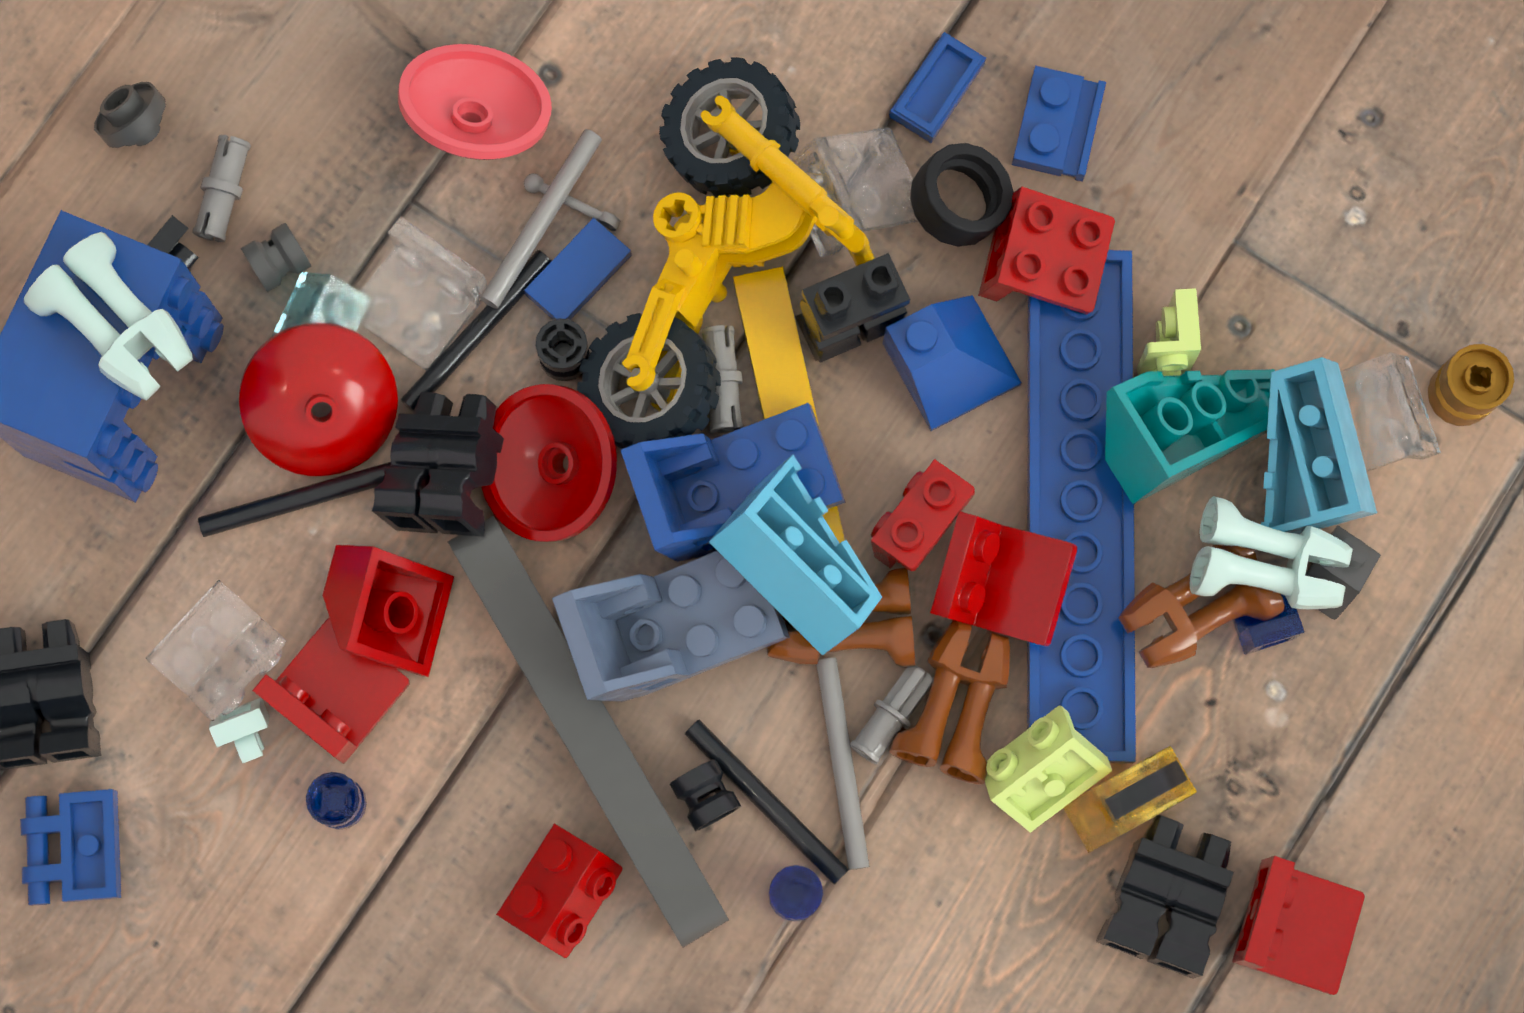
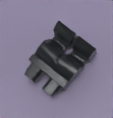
M889 253L802 289V296L804 298L800 302L802 313L795 316L815 361L821 363L861 346L859 334L862 340H865L867 343L884 336L887 326L905 318L907 314L905 306L910 303V297Z
M421 392L413 414L399 413L395 426L399 432L392 442L390 451L391 467L384 466V480L374 488L373 513L396 531L436 534L440 531L442 534L484 537L483 510L474 504L470 495L471 491L477 487L493 484L497 469V453H501L504 438L493 429L496 405L486 396L466 394V396H463L459 415L450 416L453 402L445 395Z
M68 619L49 621L42 624L44 648L27 651L25 630L21 627L0 628V771L47 764V759L56 763L101 756V738L99 731L94 727L93 721L97 711L93 704L90 654L80 647L75 624ZM44 718L50 722L51 732L42 733L41 725L44 722Z
M1157 815L1147 828L1144 837L1133 843L1129 859L1115 893L1118 910L1108 920L1106 919L1096 942L1139 959L1148 957L1147 962L1193 979L1203 976L1207 960L1210 956L1209 939L1216 933V923L1224 905L1227 888L1230 886L1234 874L1233 871L1226 869L1229 862L1231 842L1213 834L1202 833L1194 856H1190L1176 850L1184 825L1168 817ZM1165 913L1169 924L1168 929L1158 939V922Z

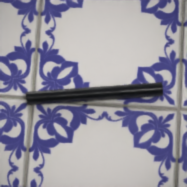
M537 250L523 267L499 308L495 309L486 305L400 399L401 402L414 412L421 392L435 393L524 296V290L551 263V260L543 252Z
M391 462L198 517L200 530L203 537H207L375 488L384 480V466L391 467Z
M700 719L685 732V735L710 760L716 759L723 774L834 885L849 871Z

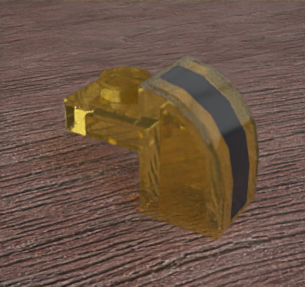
M1169 746L1077 797L1065 806L1064 810L1088 853L1196 794L1197 791L1172 747Z

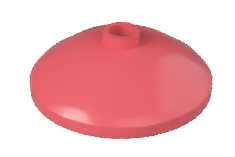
M446 45L420 54L403 71L398 88L399 108L408 125L421 138L434 147L467 159L493 160L510 157L526 151L543 137L549 125L552 110L551 98L544 82L529 66L507 53L480 45Z

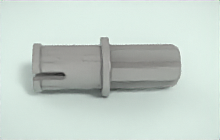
M916 665L908 666L883 701L877 700L874 703L877 710L856 739L852 740L850 747L860 756L877 765L880 761L879 759L901 728L908 729L911 725L908 719L930 690L933 683L931 675Z

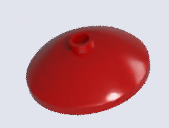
M322 322L305 323L277 333L254 353L241 379L239 408L242 423L248 437L256 449L269 461L280 468L300 475L331 476L349 471L361 465L372 457L384 444L396 419L398 392L388 361L382 352L365 336L337 324ZM325 402L331 406V410L326 416L317 417L312 414V407L316 403Z
M538 384L515 392L496 409L493 429L504 438L501 453H497V469L493 484L481 486L484 497L497 519L507 529L523 538L539 542H554L574 537L586 530L600 516L614 488L617 454L610 426L599 408L588 397L572 388L554 384ZM566 456L569 462L567 471L563 467V461Z

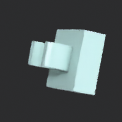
M258 698L213 716L209 730L217 747L234 741L242 763H246L263 756L262 750H264V745L258 731L268 727L270 715L263 699Z

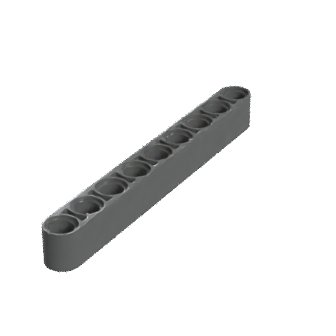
M494 516L485 520L484 537L458 535L449 540L448 544L682 948L729 921L717 897L603 702L600 700H587L567 640Z

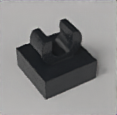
M173 215L148 243L150 247L182 259L188 269L199 258L191 250L178 242L189 228Z

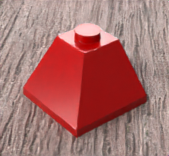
M336 545L322 596L339 649L419 676L429 677L454 576L374 546Z

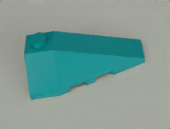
M1275 369L1227 370L1222 375H1201L1200 371H1185L1180 376H1163L1162 371H1147L1108 390L1106 399L1105 460L1132 504L1175 484L1266 434L1271 372L1275 371Z

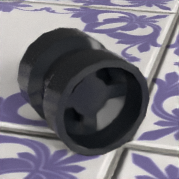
M559 318L549 321L537 334L536 350L541 367L549 377L558 381H570L582 375L579 372L580 365L584 358L588 359L590 352L585 332L579 324L569 319Z
M716 759L688 771L670 783L677 799L685 801L689 808L687 818L695 832L723 819L741 807L734 792L726 790L722 783L723 772ZM715 792V795H713V796H711V797L705 799L704 801L698 803L699 800H701V799H703V798H705V797H707V796H709L710 794H712V793Z

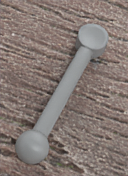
M529 174L524 180V187L530 193L541 192L545 194L549 188V185L545 184L542 177L538 174ZM569 195L563 203L591 218H595L604 227L616 231L621 222L615 215L605 211L601 212Z

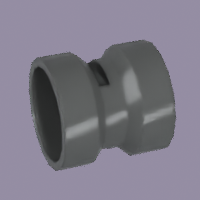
M286 223L271 231L270 240L262 242L252 241L241 248L267 292L281 285L282 277L286 276L287 272L291 271L292 273L300 274L312 267Z

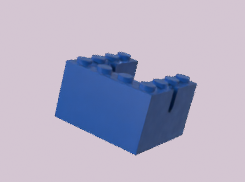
M61 210L0 334V438L26 458L136 503L141 491L147 492L151 488L158 472V464L155 463L158 456L138 435L133 434V430L123 421L128 409L136 408L141 398L115 384L100 372L98 364L102 355L70 321L59 313H54L50 316L37 315L25 305L24 297L36 279L47 268L57 264L68 274L88 301L121 335L128 329L126 324L93 289L77 277L63 262V257L70 248L90 235L103 232L113 241L116 247V256L112 266L118 276L151 312L163 309L170 314L178 325L194 361L202 363L207 351L213 352L216 349L223 334L224 325L221 323L223 318L206 293L199 290L201 286L182 259ZM152 347L137 361L139 363L142 362L148 368L152 358L157 360L160 357L154 351L155 348Z

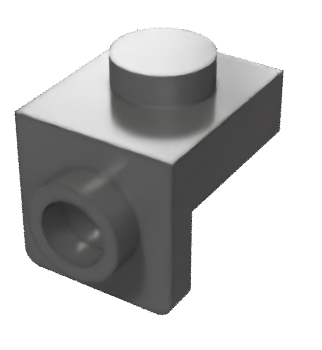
M1338 525L1331 532V535L1345 542L1353 549L1349 567H1332L1312 563L1305 576L1325 579L1345 586L1342 606L1318 609L1334 620L1342 614L1360 593L1381 556L1380 553L1366 545L1362 540Z

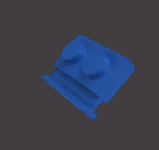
M1035 65L1012 165L1056 176H1061V174L1076 177L1075 180L1083 182L1106 82L1100 80L1098 83L1084 80L1083 76Z

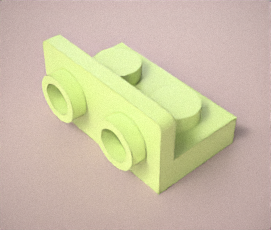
M1196 288L1176 289L1168 307H1162V320L1156 322V342L1146 344L1137 366L1138 375L1147 371H1162L1163 376H1180L1185 371H1191L1201 351Z
M1057 706L1046 716L1036 720L1029 729L1007 746L997 750L987 760L985 784L990 800L1031 833L1112 772L1108 757L1075 730L1069 712L1062 706Z

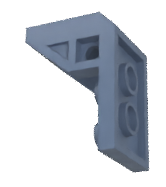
M718 551L654 577L638 574L573 589L552 598L587 700L623 702L645 696L790 638L782 615Z

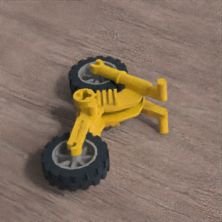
M731 57V62H723L721 59L708 62L709 67L701 71L697 67L686 75L689 79L683 85L678 83L670 93L673 97L670 105L665 104L661 117L664 119V126H660L659 134L660 140L666 145V148L663 149L665 156L687 183L689 182L700 193L706 195L707 192H711L714 196H706V204L699 205L690 195L677 192L665 196L658 202L653 213V222L656 230L668 243L669 255L657 283L650 291L642 314L636 313L627 316L628 321L619 324L616 321L605 329L608 333L601 340L596 337L591 343L589 349L592 352L588 359H583L580 365L579 372L583 374L582 382L577 384V390L588 397L602 412L610 426L615 445L620 449L639 442L692 435L697 429L702 431L710 421L707 415L710 409L715 410L718 404L719 396L715 392L716 386H721V376L714 365L717 363L715 355L698 334L703 324V314L710 302L719 303L726 298L727 288L722 282L732 266L741 267L745 265L746 267H754V265H757L758 267H764L765 261L791 253L801 247L809 237L814 224L827 236L833 235L848 249L856 266L875 259L870 249L868 238L854 224V219L827 196V192L816 181L788 158L790 152H796L799 139L796 137V130H800V118L795 112L797 107L774 73H769L766 67L758 62L753 61L752 65H750L744 58ZM747 98L742 103V105L737 110H735L731 103V99ZM760 104L763 111L762 120L746 121L748 116ZM704 122L711 131L699 136V129ZM719 141L714 158L702 155L700 150ZM758 186L764 189L769 186L762 194L752 198L749 196L752 194V189ZM683 210H685L688 214L682 216L672 227L670 224L671 217L678 218L683 214ZM621 377L628 378L627 385L629 387L618 392ZM638 396L633 415L629 417L624 414L619 405ZM651 402V405L659 412L645 417Z

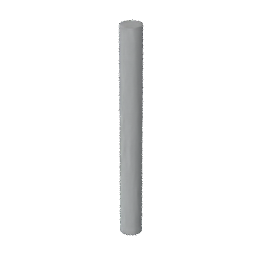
M588 129L583 131L480 297L488 306L495 309L499 308L598 148L602 139L595 132Z
M837 658L820 659L816 666L848 869H863L870 866Z

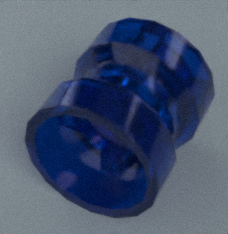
M330 772L317 777L309 786L306 795L307 809L312 818L328 828L337 830L350 828L357 824L365 814L367 805L365 792L358 783L342 773Z
M799 865L785 867L771 881L768 894L770 906L784 920L792 922L806 920L816 912L822 902V883L816 873L807 867Z

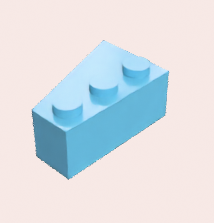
M1320 357L1271 372L1267 439H1270L1268 472H1264L1263 489H1266L1265 517L1261 525L1283 532L1301 534L1306 526L1322 529L1377 514L1339 364Z
M792 454L756 485L711 538L709 543L821 655H824L861 627L882 596L848 541L845 540L839 543L823 517L828 512V509L820 497L814 500L810 497L796 474L802 468Z

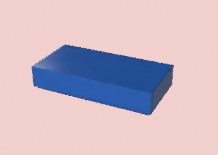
M944 32L890 110L889 117L932 143L984 66L986 57Z
M593 218L524 290L525 295L553 320L559 318L571 320L632 256L631 250Z

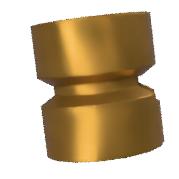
M1473 344L1457 351L1431 377L1428 387L1429 403L1435 414L1447 423L1456 426L1475 424L1500 406L1511 394L1515 382L1513 367L1508 358L1497 348L1485 344Z

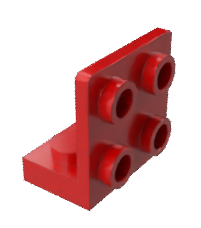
M1021 186L1013 192L1011 211L1005 221L994 231L978 296L997 302L1015 291L1083 314L1091 313L1095 308L1115 219L1112 216Z
M959 511L930 613L1042 646H1049L1053 638L1078 548L1070 542L1001 525L982 517Z
M328 618L276 680L265 674L252 691L333 757L345 764L410 685V680L395 667L340 650L330 618Z
M1277 856L1262 859L1232 962L1329 995L1337 994L1365 899L1364 893L1295 870V862Z

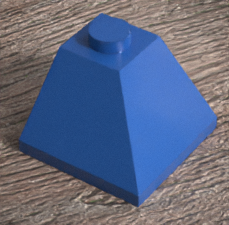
M973 295L931 304L887 326L885 329L882 344L930 431L1017 388L1022 383Z

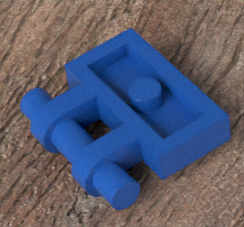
M108 789L59 793L60 815L48 816L47 796L25 797L26 818L20 819L21 836H26L27 867H22V884H28V905L50 904V883L62 881L63 902L121 898L118 791ZM60 833L61 864H49L48 835Z

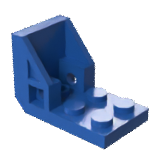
M809 403L712 440L704 433L639 442L621 449L654 550L677 562L702 557L717 551L709 543L711 538L756 485L792 454L802 468L796 474L812 500L820 497L827 509L846 503L812 406Z

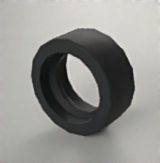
M969 143L949 144L937 151L921 166L912 180L910 200L915 217L927 233L942 243L960 247L977 244L988 237L1005 221L1012 209L1014 191L1009 174L998 158L982 147ZM945 170H954L964 173L976 182L983 192L986 203L983 217L972 221L961 218L948 209L941 199L937 187V179L940 173Z

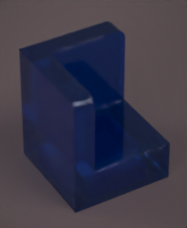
M1281 594L1284 602V611L1273 619L1261 621L1248 616L1233 619L1245 655L1292 641L1305 633L1297 609L1291 608L1285 595Z

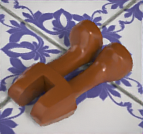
M1213 545L1215 548L1229 551L1238 556L1257 560L1254 549L1240 546ZM1190 573L1165 588L1152 582L1130 602L1118 619L1126 632L1130 633L1142 626L1153 623L1154 619L1163 614L1172 631L1164 636L1161 635L1155 638L1149 645L1138 651L1147 668H1156L1195 656L1198 640L1233 619L1242 616L1252 617L1261 621L1273 619L1284 611V602L1281 594L1263 588L1236 584L1228 592L1187 616L1183 607L1200 597V595L1191 594Z
M898 568L888 571L884 579L880 583L875 584L882 598L872 612H885L896 615L911 614L908 569ZM912 616L894 617L882 621L863 623L858 630L826 653L851 649L884 650L896 665L903 667L915 666ZM798 631L788 632L790 638L767 647V655L769 657L799 664H818L820 653Z
M953 620L935 644L927 660L936 671L922 715L913 728L897 733L892 741L889 753L898 759L918 766H935L942 748L943 735L959 683L969 687L953 737L943 756L940 770L944 774L964 782L984 784L987 775V761L980 749L982 730L994 691L1007 688L1010 670V640L1008 637L991 633L986 647L981 653L978 671L962 667L960 665L969 646L968 640L972 626Z

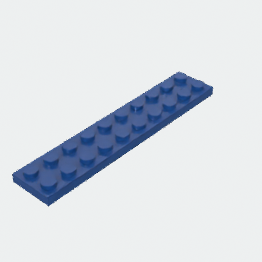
M1108 250L1095 308L1089 314H1083L1028 296L1027 531L1073 543L1078 549L1051 644L1049 646H1042L1027 641V729L1036 720L1046 716L1057 706H1062L1069 712L1075 730L1107 756L1109 763L1133 764L1136 762L1135 630L1127 633L1118 619L1122 611L1135 598L1134 504L1128 498L1105 460L1106 399L1108 390L1133 378L1131 250Z

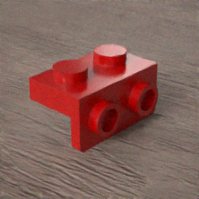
M934 459L924 473L919 471L912 477L903 491L902 496L904 498L892 513L890 511L886 512L871 532V537H873L871 545L874 557L890 569L898 562L909 571H915L958 517L959 511L962 512L975 495L974 486Z
M554 823L496 915L558 955L567 958L573 948L584 938L587 926L602 902L613 892L616 880L621 874L623 867L598 849Z

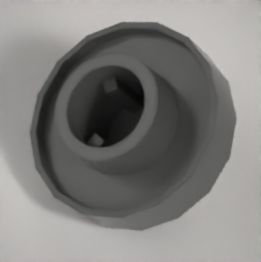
M139 82L133 85L118 87L103 100L100 112L94 122V131L112 148L133 145L144 146L151 142L160 132V122L166 108V99L151 82Z

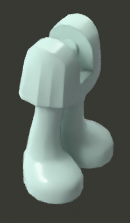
M99 232L90 235L70 248L64 255L63 262L77 277L102 298L126 324L128 329L120 335L82 294L68 274L57 264L47 268L36 279L26 293L24 303L32 312L39 316H50L54 313H59L70 321L102 355L98 364L100 372L123 389L147 401L161 386L151 376L148 368L137 360L154 347V351L158 356L167 361L178 372L193 360L192 353L178 325L170 314L163 309L151 312L118 276L112 266L116 256V247L105 233Z
M1215 496L1209 499L1200 524V540L1202 542L1213 545L1240 546L1288 558L1287 568L1238 556L1223 549L1206 546L1198 552L1192 566L1190 575L1191 594L1214 596L1226 585L1240 584L1283 594L1286 596L1291 608L1308 610L1342 606L1345 592L1344 585L1325 579L1305 576L1308 562L1332 567H1349L1353 549L1348 544L1312 526H1306L1301 534L1276 530L1244 518L1234 504L1226 499Z

